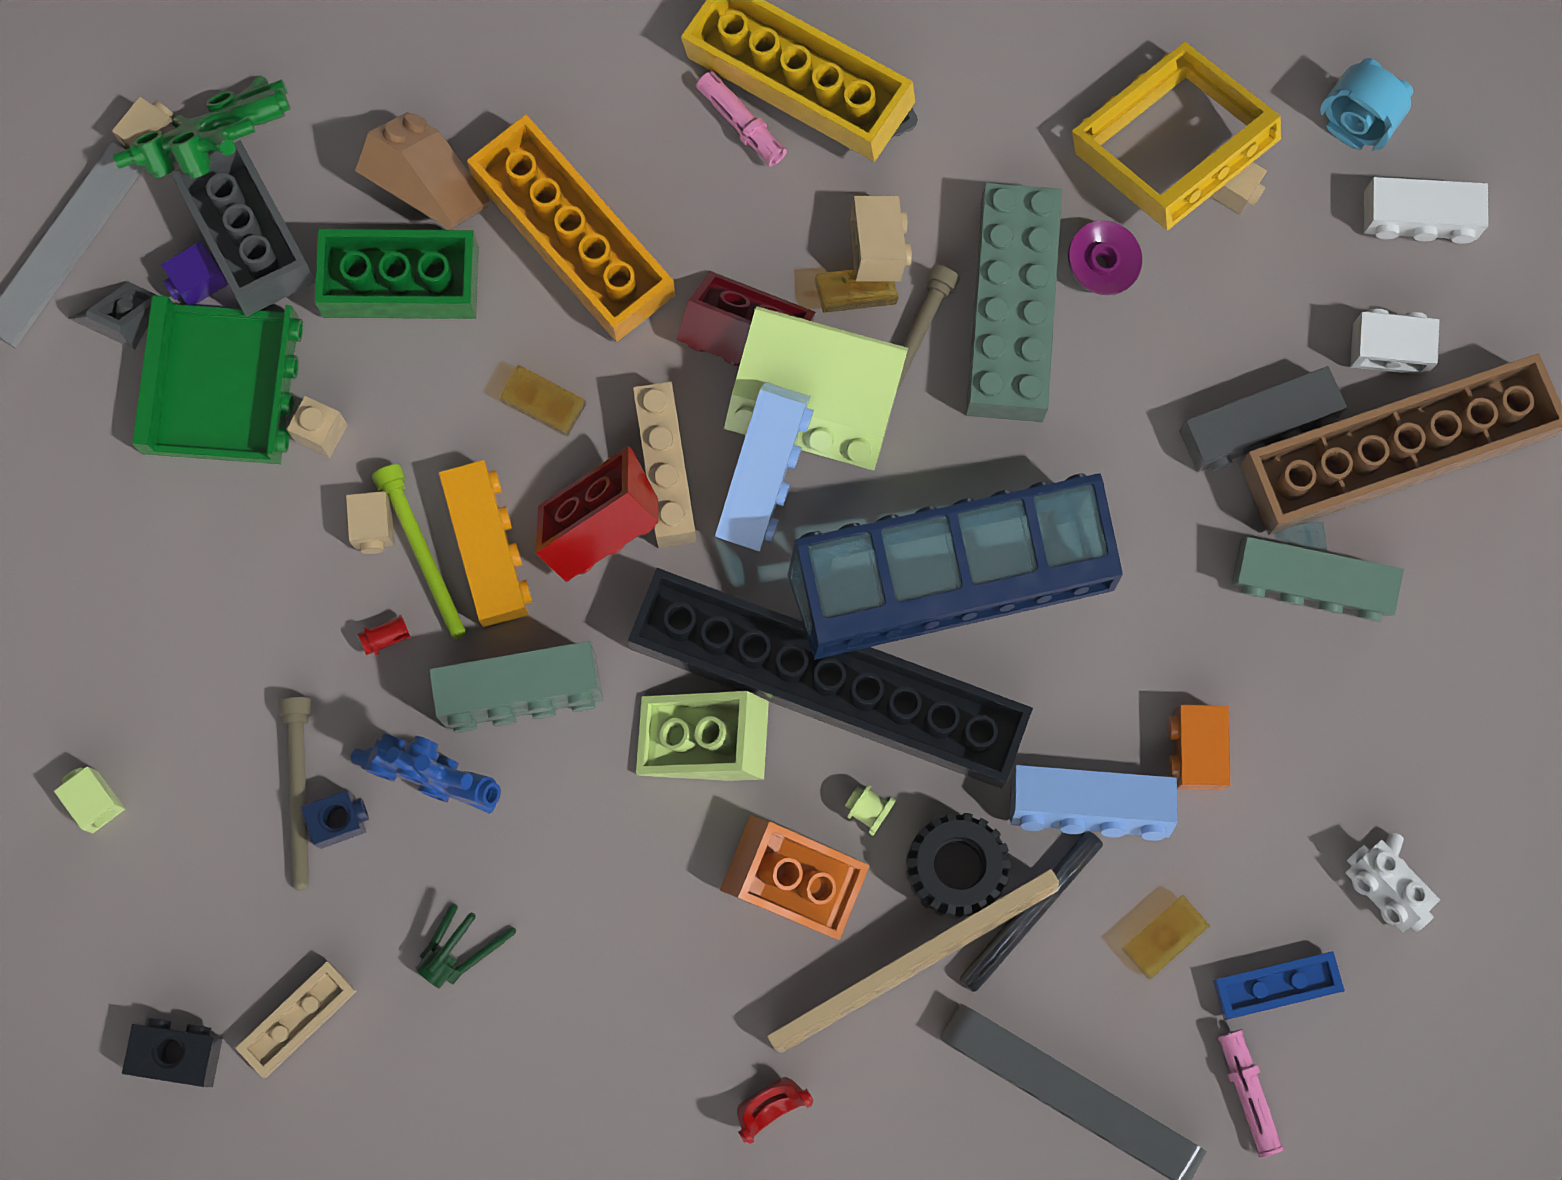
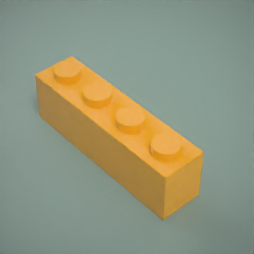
M485 460L439 472L479 622L483 628L528 616L526 604L533 602L527 579L519 581L516 567L523 564L517 543L509 544L506 530L512 529V524L507 507L499 508L496 494L502 492L497 471H489Z

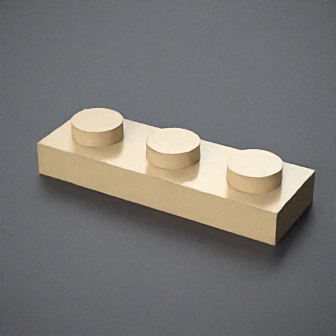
M327 961L235 1049L262 1078H267L345 1004L357 990L331 962Z

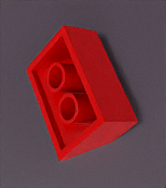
M629 446L538 505L535 554L565 582L579 574L587 573L594 564L609 554L614 555L618 553L626 543L639 535L649 533L658 523V497L634 451Z

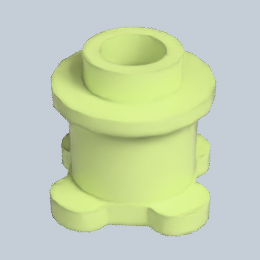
M870 784L867 785L865 790L857 786L845 804V807L851 810L847 817L851 819L853 816L871 829L868 833L873 836L896 800L892 797L889 801L885 800L870 790L872 787Z

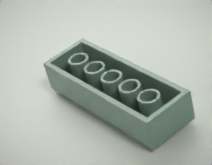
M997 183L985 184L981 200L966 416L1043 422L1049 404L1062 189Z

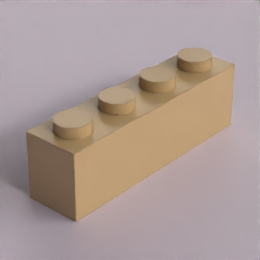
M672 381L633 387L646 475L658 497V523L655 525L658 548L696 543L695 526Z

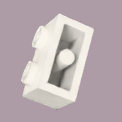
M1377 308L1361 312L1352 324L1350 368L1427 375L1438 364L1440 319L1427 318L1426 314L1418 312L1406 313L1403 316L1392 315L1387 310Z

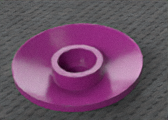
M1094 221L1082 227L1072 238L1068 250V262L1073 276L1084 288L1099 295H1116L1127 290L1139 277L1142 269V252L1134 235L1122 225L1112 221ZM1096 257H1102L1106 262V267L1099 266L1096 262Z

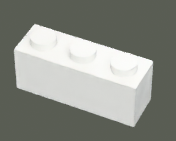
M1373 177L1364 191V234H1376V237L1380 239L1411 236L1417 241H1432L1436 238L1452 239L1454 243L1465 244L1477 240L1488 228V183Z

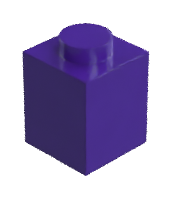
M202 241L161 264L169 276L162 280L175 300L182 297L187 305L194 306L229 285Z

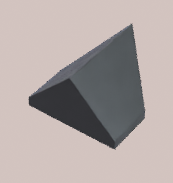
M127 282L94 306L68 319L135 350L148 328L152 295L156 294L131 282Z

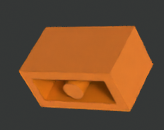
M1180 705L1174 710V716H1169L1168 738L1169 740H1174V755H1170L1168 761L1169 777L1177 778V790L1223 791L1231 786L1229 706Z

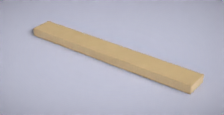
M1052 869L1048 870L767 1036L777 1052L783 1053L1057 892L1059 880Z

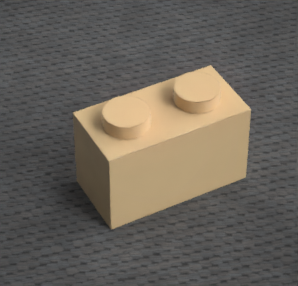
M854 196L848 222L855 281H901L905 266H910L912 250L911 244L905 243L904 239L908 221L906 211H901L899 196Z

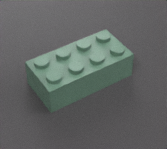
M590 641L429 669L436 717L447 729L453 728L454 733L474 731L477 729L478 723L490 721L493 722V726L513 724L517 722L516 717L532 714L533 719L549 718L556 715L557 709L569 707L572 708V712L588 711L596 708L595 703L603 702L597 659Z

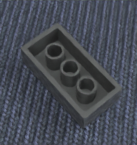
M239 140L234 143L235 151L233 154L224 155L216 151L209 155L211 159L209 166L211 169L205 175L198 178H189L188 174L183 173L181 169L172 172L171 175L247 317L316 282L244 145Z

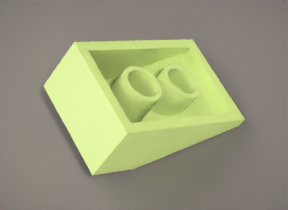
M749 691L642 696L636 774L639 776L722 781L764 780L769 701Z

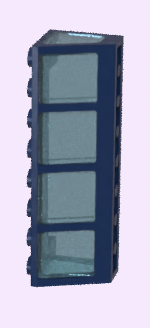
M1079 473L1068 477L1065 481L1051 484L1046 481L1038 482L1031 485L1028 489L1015 492L1001 490L983 499L964 498L946 507L936 508L935 506H927L919 509L914 514L900 517L896 514H890L868 524L849 523L836 531L821 533L820 531L808 532L799 539H795L787 575L815 660L1112 592L1116 589L1123 571L1102 476L1100 473L1088 476L1084 473Z

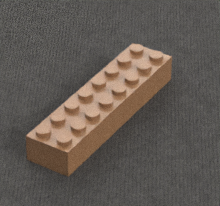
M1537 353L1250 451L1240 463V466L1267 533L1271 535L1552 438L1562 431V404L1541 356Z

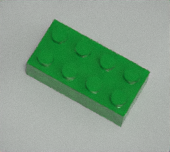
M318 229L315 304L323 318L476 319L479 246L474 231Z

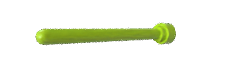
M400 464L383 467L371 475L378 492L386 491L451 637L461 639L465 635L464 625L403 490L406 488L404 472Z

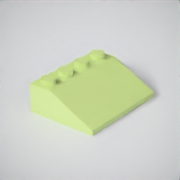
M756 306L732 391L724 429L746 435L759 391L763 384L768 382L811 396L807 408L814 410L811 422L806 433L799 432L795 444L802 447V451L874 471L884 442L908 348Z

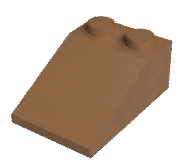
M406 112L368 132L355 169L357 173L450 230L488 207L490 200L442 134L427 124L423 117Z

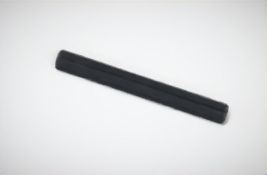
M1090 831L1084 833L1052 870L1059 880L1058 891L1011 918L963 972L959 980L966 988L972 992L979 990L1102 848L1103 843L1095 834Z

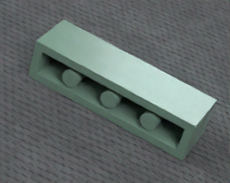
M1245 537L1240 541L1232 585L1241 586V594L1264 598L1265 592L1280 594V602L1303 606L1304 600L1319 602L1318 609L1322 611L1342 614L1343 608L1358 610V618L1381 622L1382 616L1395 615L1404 569Z

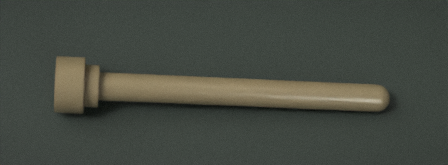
M933 265L926 279L929 283L927 286L929 292L903 344V347L908 348L897 392L942 299L947 298L949 293H954L961 279L956 272L945 266Z
M292 697L279 699L278 701L279 716L283 717V724H286L288 728L292 883L295 890L304 891L309 886L307 824L301 809L302 806L306 805L304 724L308 723L307 716L311 715V698Z

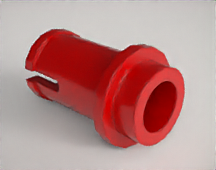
M402 615L370 629L365 626L363 627L364 631L357 634L366 656L372 653L377 656L379 655V650L411 638Z

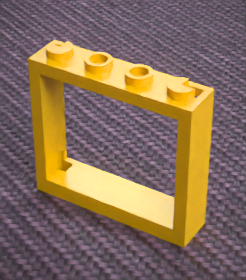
M1183 42L1171 53H1166L1147 72L1139 74L1132 84L1118 95L1110 97L1104 106L1094 114L1084 118L1082 123L1072 130L1075 154L1168 231L1281 140V116L1187 42ZM1187 78L1243 122L1246 127L1160 195L1101 145Z

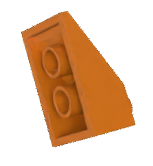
M750 816L719 891L840 941L870 865L773 822Z

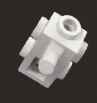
M1389 833L1386 842L1381 840L1370 850L1365 845L1361 846L1346 860L1352 867L1345 873L1351 878L1354 889L1362 895H1367L1381 910L1382 918L1388 924L1396 925L1402 933L1410 927L1417 933L1434 918L1429 911L1440 899L1407 866L1406 862L1398 857L1404 838L1397 833Z

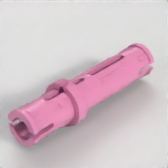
M713 70L710 73H705L696 84L698 91L740 134V140L745 145H750L769 167L775 166L785 157L787 149L768 131L766 122L761 118L757 119Z
M1243 1029L1220 1035L1217 1038L1221 1043L1230 1072L1227 1073L1229 1082L1234 1081L1258 1150V1156L1266 1157L1283 1151L1284 1147L1280 1142L1270 1108L1257 1075L1260 1073L1258 1064H1253L1243 1035Z

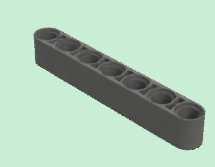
M959 1004L940 1037L941 1041L1170 1180H1192L1207 1153L1197 1144L966 1005Z

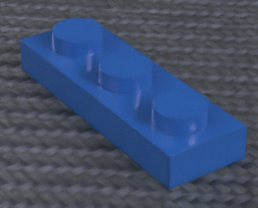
M1334 951L1213 980L1224 1020L1345 991Z

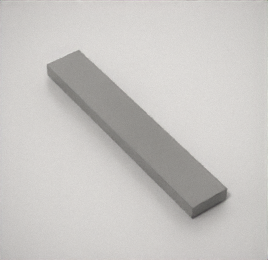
M113 141L0 296V339L15 349L144 170V165L138 167L136 163L118 169L113 154L126 149Z

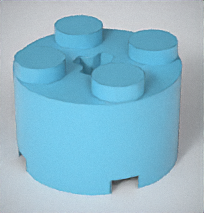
M1365 58L1361 63L1354 64L1346 69L1321 104L1320 111L1321 115L1325 112L1329 119V122L1326 124L1328 130L1344 144L1360 150L1364 145L1374 146L1371 151L1379 150L1387 144L1410 111L1411 96L1414 92L1408 82L1399 80L1392 73L1383 69L1376 60Z

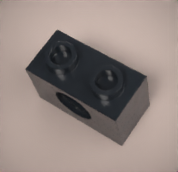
M147 1018L145 1025L132 1024L122 1074L199 1087H213L223 1038L210 1036L211 1027L187 1024L186 1032L171 1030L172 1021ZM173 1040L178 1041L182 1048L181 1056L175 1063L169 1062L165 1055L167 1045Z

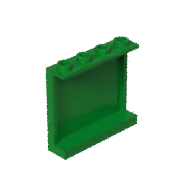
M152 295L132 440L133 446L143 455L281 465L282 453H287L290 440L289 432L285 430L287 415H292L294 409V395L290 392L291 378H297L299 368L298 356L294 355L296 342H301L303 336V321L299 319L293 307L285 305V312L259 310L246 317L242 309L173 304L168 296Z

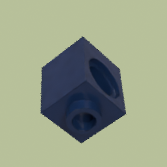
M348 790L301 807L313 845L320 849L366 833L363 822L369 820L364 801L361 797L356 799L355 795ZM338 808H344L347 812L345 824L340 828H331L329 825L330 814Z

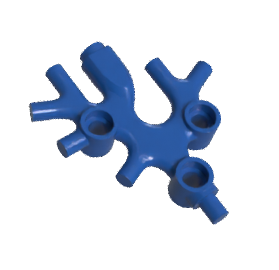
M383 734L381 740H376L373 748H368L367 750L355 749L351 753V762L361 766L363 770L389 781H395L396 777L420 785L418 788L420 793L443 802H448L449 798H452L490 814L495 809L496 803L500 798V786L492 777L457 770L459 765L457 761L439 755L436 752L439 744L421 736H415L413 742H408L404 750L405 741L388 734Z

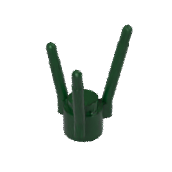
M452 904L429 945L420 954L422 960L415 969L424 979L438 989L446 981L454 985L463 973L514 936L516 929H508L455 968L454 965L458 959L450 952L468 930L476 915L472 912L469 913L442 947L439 944L458 909L456 904Z

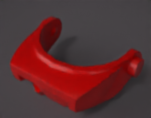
M782 1077L738 1105L737 1116L741 1127L738 1133L744 1143L748 1142L751 1144L755 1142L754 1137L764 1127L798 1107L806 1106L809 1108L812 1106L813 1098L807 1088L802 1090L792 1079ZM785 1093L784 1095H780V1096H778V1097H775V1098L769 1100V1101L766 1102L764 1105H762V1106L752 1115V1113L754 1112V1110H755L760 1104H762L765 1100H767V1099H769V1098H771V1097H773V1096H775V1095Z

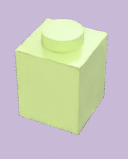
M88 766L84 769L80 767L69 772L61 780L63 784L54 790L78 826L92 834L125 810V807L99 771Z

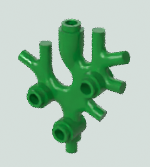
M257 76L239 94L235 95L234 92L226 90L219 91L217 95L211 97L205 103L209 112L194 118H186L183 115L175 116L172 123L175 129L165 134H162L161 131H152L138 137L134 142L130 143L129 149L113 154L114 161L118 169L135 163L138 167L144 165L147 173H152L154 178H160L174 171L173 163L176 158L181 171L188 174L189 178L201 177L211 169L209 166L211 159L208 151H218L224 155H231L235 151L234 140L255 133L254 126L285 116L284 112L291 110L286 97L288 91L285 83L281 79L268 84L265 77Z

